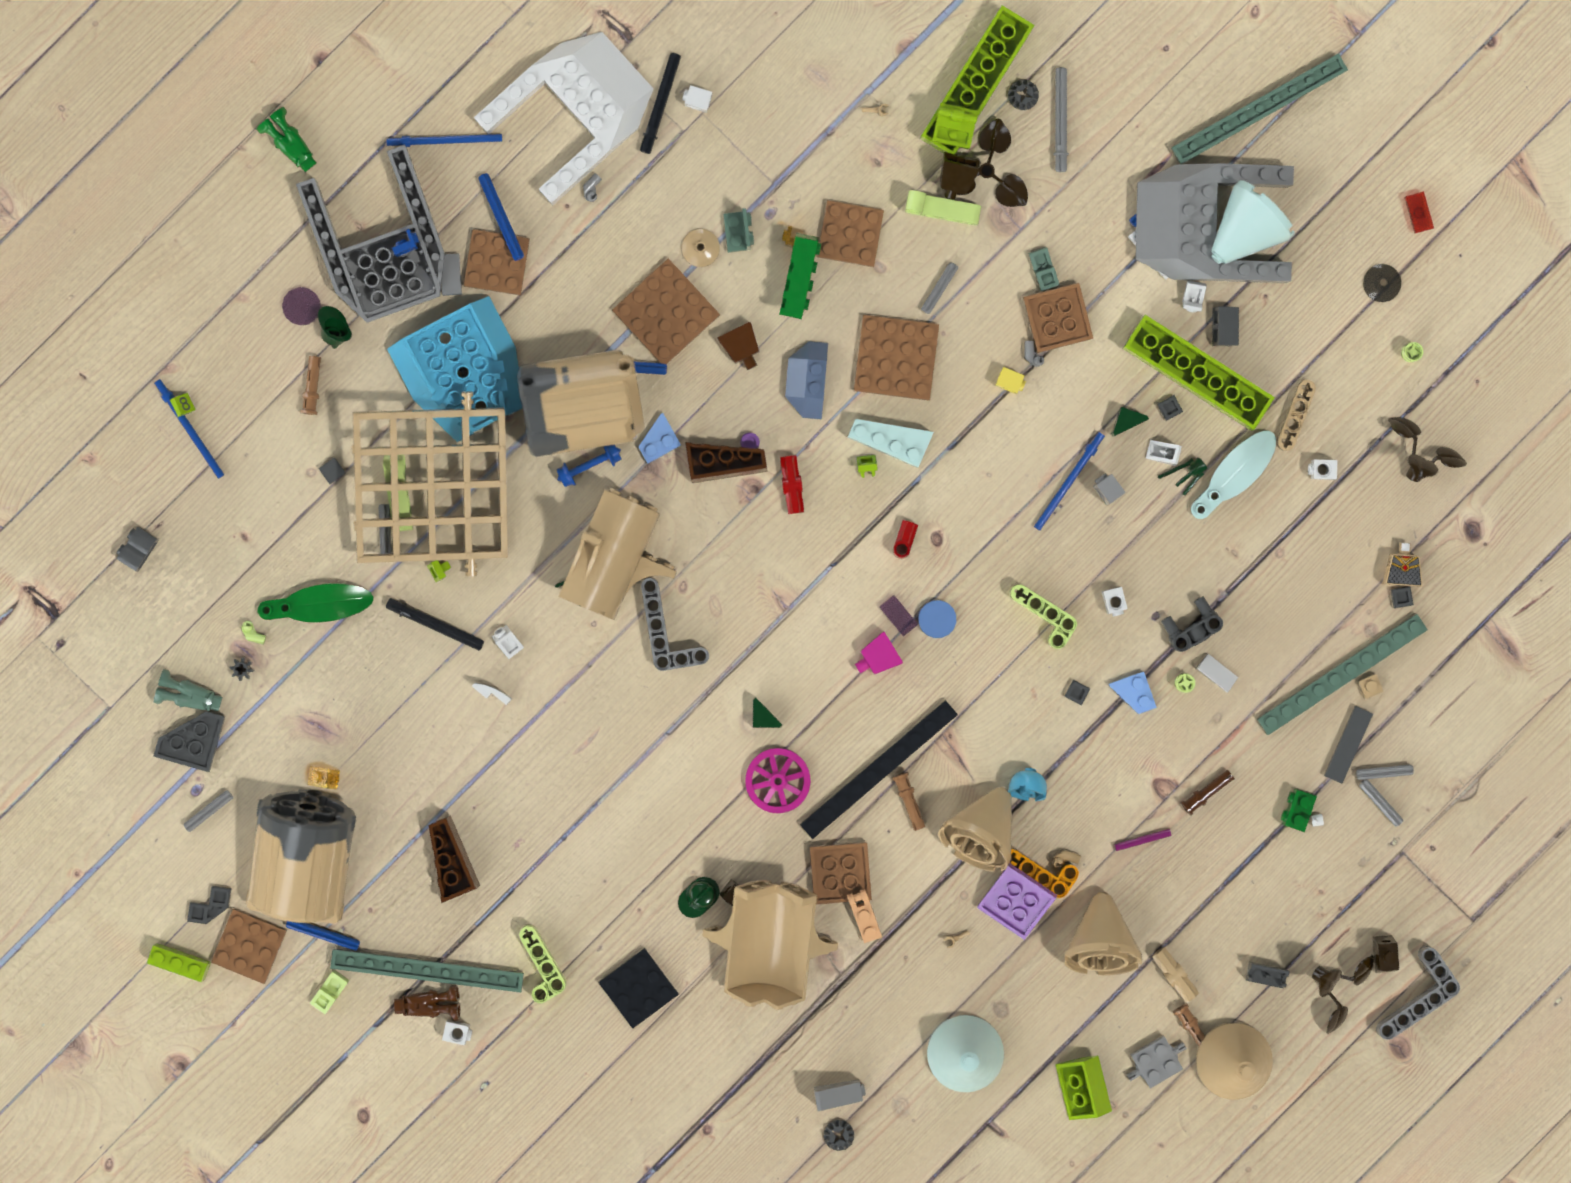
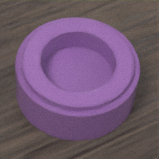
M746 433L742 436L741 447L755 449L759 447L760 441L756 434Z

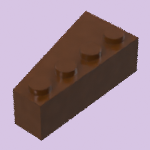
M685 442L692 483L768 472L764 449Z
M451 815L429 825L432 850L434 851L435 868L438 875V887H440L441 893L440 899L441 903L475 890L481 885Z

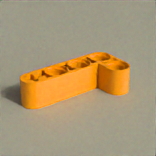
M1011 848V854L1014 852V857L1020 861L1017 867L1019 870L1022 871L1024 863H1031L1032 870L1025 874L1039 882L1038 876L1046 873L1048 880L1040 884L1055 893L1054 887L1057 884L1064 886L1063 892L1056 894L1057 898L1065 897L1079 876L1078 869L1072 864L1063 865L1055 876L1016 849ZM1013 860L1010 861V863H1011L1012 865H1014V866L1017 865V863H1016L1015 861H1013ZM1067 868L1074 869L1073 877H1065V870Z

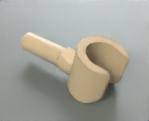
M882 104L874 108L862 107V112H874L883 117L889 113H883L881 107L887 108L889 105Z
M967 930L954 937L951 935L947 936L944 941L947 939L953 941V944L947 946V948H952L957 941L970 935Z

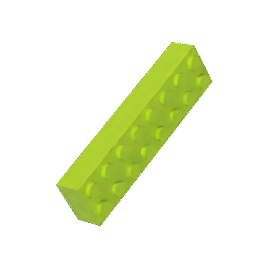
M1002 5L942 103L976 110L979 117L1035 25ZM938 108L920 139L942 153L956 154L959 147L932 142L939 111Z
M1147 315L1141 318L1122 348L1250 431L1255 430L1275 398Z

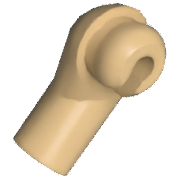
M1063 850L1053 857L1052 862L1056 868L1062 867L1068 861L1078 864L1081 855Z

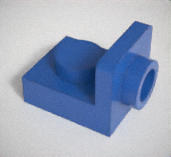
M406 229L409 241H406V239L395 243V247H392L396 257L418 249L416 243H419L416 232Z

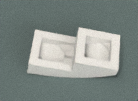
M474 683L472 685L486 699L493 694L505 705L512 700L510 696L492 686L481 683Z

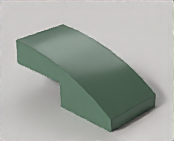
M1044 247L1028 253L1041 291L1060 285L1048 248Z

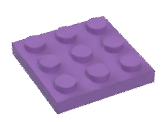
M1009 863L1008 867L1002 872L977 908L1025 940L1055 901L1057 895Z

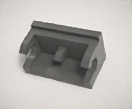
M1219 306L1213 308L1212 346H1238L1239 307Z
M1249 962L1246 981L1286 988V978L1289 977L1290 971Z

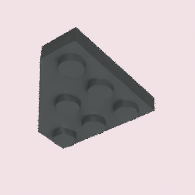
M206 711L159 737L153 757L210 772L226 716Z

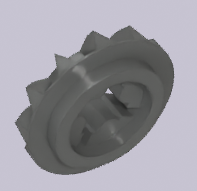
M1021 79L1012 84L1008 92V98L1011 105L1016 109L1029 110L1036 105L1039 91L1030 80ZM1026 87L1027 94L1030 97H1025L1024 100L1020 102L1021 95H1019L1017 92H1022L1023 90H1025Z
M843 1120L832 1121L824 1131L825 1143L833 1150H846L852 1145L854 1140L852 1126ZM844 1129L842 1135L845 1140L838 1139V1141L834 1142L836 1138L834 1132L839 1133Z

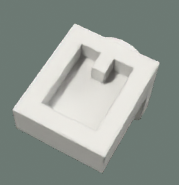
M507 625L497 629L492 636L495 643L508 659L524 648Z

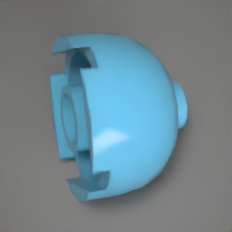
M1025 768V770L1017 772L1011 778L1008 792L1016 799L1029 801V798H1035V801H1042L1046 799L1047 783L1045 778L1036 772V769Z

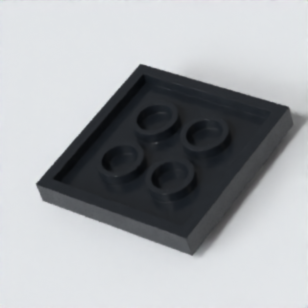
M646 948L599 981L600 986L632 1029L679 995Z

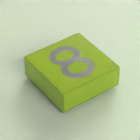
M188 393L176 396L170 400L178 417L196 410Z

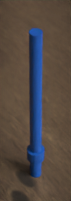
M502 134L387 138V146L405 145L406 147L429 144L502 142Z
M161 379L157 380L154 384L162 394L161 398L165 403H168L217 478L220 479L225 474L186 416H177L170 401L175 397L173 393L168 391Z
M1098 432L1091 444L1088 443L1084 449L1085 453L1034 525L1039 531L1090 457L1094 456L1098 451L1097 447L1105 437L1102 433Z

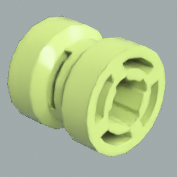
M1411 342L1402 348L1401 356L1407 362H1415L1423 356V348L1419 343Z

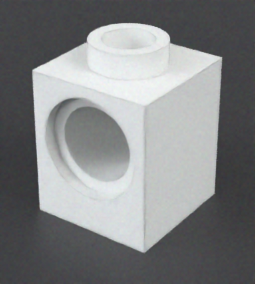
M690 85L689 90L685 89L682 100L685 101L686 107L707 113L713 94L711 91Z
M1311 460V464L1308 465V475H1311V479L1336 480L1337 460ZM1320 464L1325 465L1327 468L1325 475H1321L1318 472Z
M1122 587L1102 591L1107 614L1112 613L1113 616L1124 614L1123 610L1128 608ZM1112 597H1118L1120 600V605L1116 608L1110 604Z
M448 1019L442 1041L465 1045L466 1041L471 1040L473 1030H469L470 1024ZM460 1028L463 1031V1036L460 1038L455 1037L453 1030Z

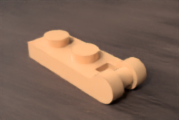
M866 889L860 890V893L854 895L853 893L848 894V901L864 943L882 938V933ZM863 900L864 903L857 905L856 902Z

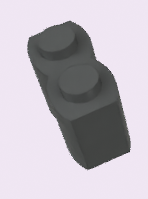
M137 527L129 532L127 544H122L116 554L118 555L117 560L134 571L139 572L159 539L142 528Z

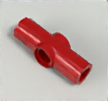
M797 456L780 457L783 474L782 485L784 495L786 496L788 515L803 513V488L801 475H799Z

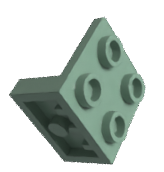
M742 208V212L723 214L728 253L751 250V245H754L753 231L749 232L748 226H752L751 213H747L746 208Z

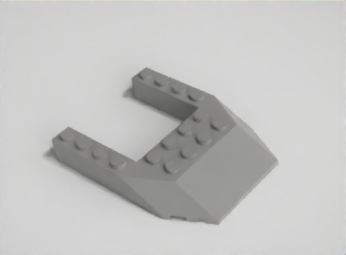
M405 145L389 150L387 153L413 224L348 248H341L317 180L312 178L296 184L335 293L367 323L440 297L445 253L409 151ZM406 229L416 232L419 243H416L418 249L396 257L392 247H395V243L406 239V241H409Z
M1223 163L1176 164L1138 182L1136 260L1165 274L1172 280L1260 283L1291 282L1292 262L1235 260L1226 264H1218L1211 257L1213 255L1211 250L1217 235L1218 185L1234 186L1238 181L1242 180L1255 187L1289 188L1293 186L1294 166Z

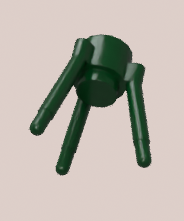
M1199 457L1195 460L1191 458L1187 462L1159 475L1158 479L1189 466L1187 468L1189 473L1175 484L1178 487L1189 477H1195L1183 492L1185 496L1196 482L1205 475L1204 471L1207 470V466Z

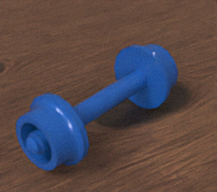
M615 445L603 446L605 453L570 470L564 462L563 466L557 469L559 475L557 480L562 481L564 487L569 485L575 486L576 483L573 476L608 459L614 467L618 461L622 460L619 454L621 449L616 448Z

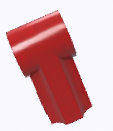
M902 520L893 547V554L896 558L905 559L908 557L917 532V524ZM904 545L907 548V553L904 555L898 554L896 551L897 546Z

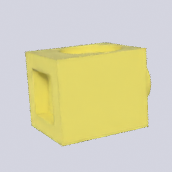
M1003 367L995 386L1017 394L1018 391L1022 392L1026 381L1023 380L1025 375Z

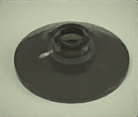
M1378 264L1366 272L1363 279V288L1367 296L1372 300L1388 302L1394 299L1400 292L1401 277L1392 266ZM1381 279L1387 281L1386 286L1380 284Z

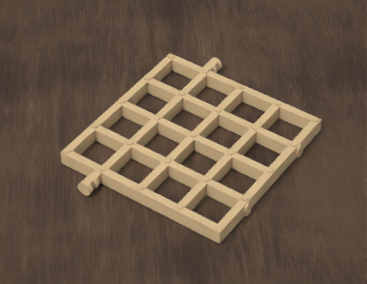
M464 391L461 392V396L464 397L461 400V404H464V409L352 412L353 445H351L352 454H354V531H356L357 563L467 559L465 575L476 576L477 571L475 568H477V563H475V559L508 558L504 408H471V404H474L473 399H471L473 392ZM497 416L498 443L470 444L469 417ZM461 417L462 444L433 445V418ZM425 418L426 446H397L396 419ZM389 419L390 447L361 448L360 420ZM470 452H498L499 479L470 480ZM462 453L463 480L434 481V454ZM426 454L427 481L398 482L397 455ZM390 455L391 482L362 483L361 456ZM499 487V514L471 515V488ZM463 488L464 516H435V489ZM427 490L428 517L399 518L398 491ZM391 491L392 518L363 519L362 492ZM500 523V550L472 551L471 524ZM464 524V551L436 552L435 525ZM428 525L429 552L400 553L399 526ZM392 526L393 553L364 554L363 527Z

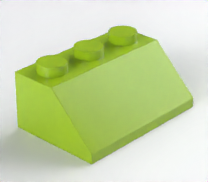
M1098 1055L1055 1064L1069 1120L1098 1118L1112 1112Z

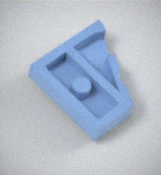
M663 413L660 414L639 445V449L647 464L681 446Z
M1144 672L1109 683V687L1130 705L1137 714L1157 708Z

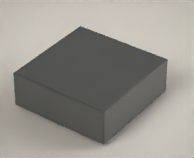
M1175 395L1157 404L1165 421L1183 412Z
M335 458L319 468L330 485L346 474Z
M1410 586L1391 589L1393 608L1414 605Z
M1073 680L1064 697L1082 706L1090 688Z

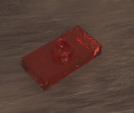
M1424 191L1404 197L1414 234L1434 229Z

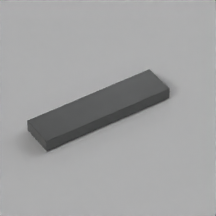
M1357 706L1354 707L1324 774L1325 777L1341 784L1343 783L1373 713Z

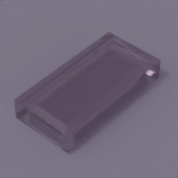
M895 595L879 607L903 637L918 625Z

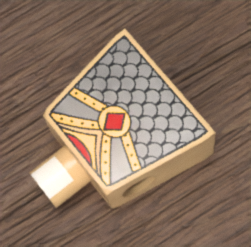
M1399 543V554H1389L1383 584L1422 587L1420 557L1410 555L1411 544Z

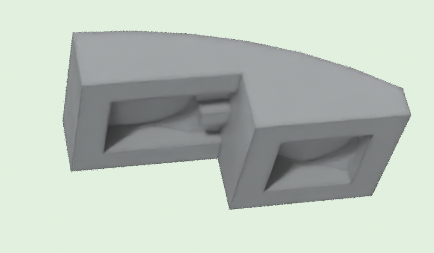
M459 253L445 254L441 282L443 296L462 295Z

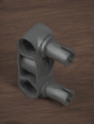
M1204 596L1194 601L1202 615V620L1188 626L1184 631L1179 630L1171 616L1161 621L1169 634V641L1175 651L1184 652L1207 640L1222 629V618L1215 610L1211 609ZM1212 618L1218 621V626L1215 629L1209 627V621ZM1178 638L1185 640V646L1181 649L1176 646Z

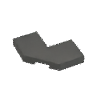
M212 886L209 905L190 902L187 922L208 924L228 909L232 888Z

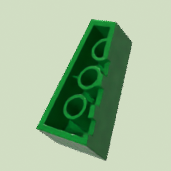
M796 233L779 315L802 319L804 310H808L810 299H807L808 291L812 292L814 283L810 278L812 273H816L818 263L814 262L815 254L819 255L821 243H818L819 237Z

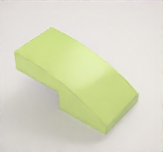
M333 970L310 1004L326 1014L350 980L336 970Z

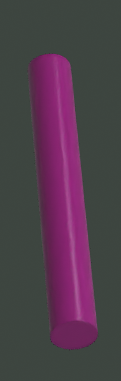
M1170 829L1116 843L1114 846L1116 851H1120L1172 835Z

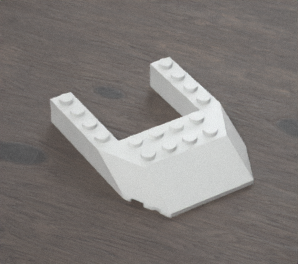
M603 32L560 43L530 66L474 117L487 134H490L546 84L591 133L594 139L539 188V191L552 205L558 202L639 128L644 111L653 92V87Z

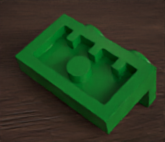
M1294 789L1293 792L1290 791L1287 798L1288 808L1287 810L1284 809L1281 815L1282 825L1305 833L1317 796Z

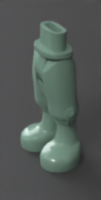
M163 669L158 685L176 689L180 693H172L157 687L153 703L161 704L163 701L168 700L174 701L180 708L188 707L210 711V709L219 711L222 696L215 695V692L190 683L189 680L178 682L171 678L169 670Z

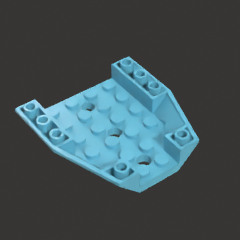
M489 296L472 302L402 338L387 349L413 400L423 410L464 409V404H461V400L464 399L461 396V392L464 391L473 392L471 399H473L474 404H471V408H476V404L483 401L486 403V408H504L505 416L523 409L517 378L519 365L516 347ZM443 333H448L451 336V340L447 344H443L440 341V336ZM461 367H466L469 371L468 376L465 378L458 376V370ZM497 416L469 417V436L497 421ZM461 417L433 418L456 442L462 440Z

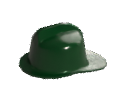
M331 306L319 309L317 316L321 325L320 335L322 340L331 345L333 349H336L343 342L349 341L352 337V332L343 313Z
M700 877L694 880L679 896L678 907L681 913L689 918H697L712 907L720 894L716 881L709 877Z

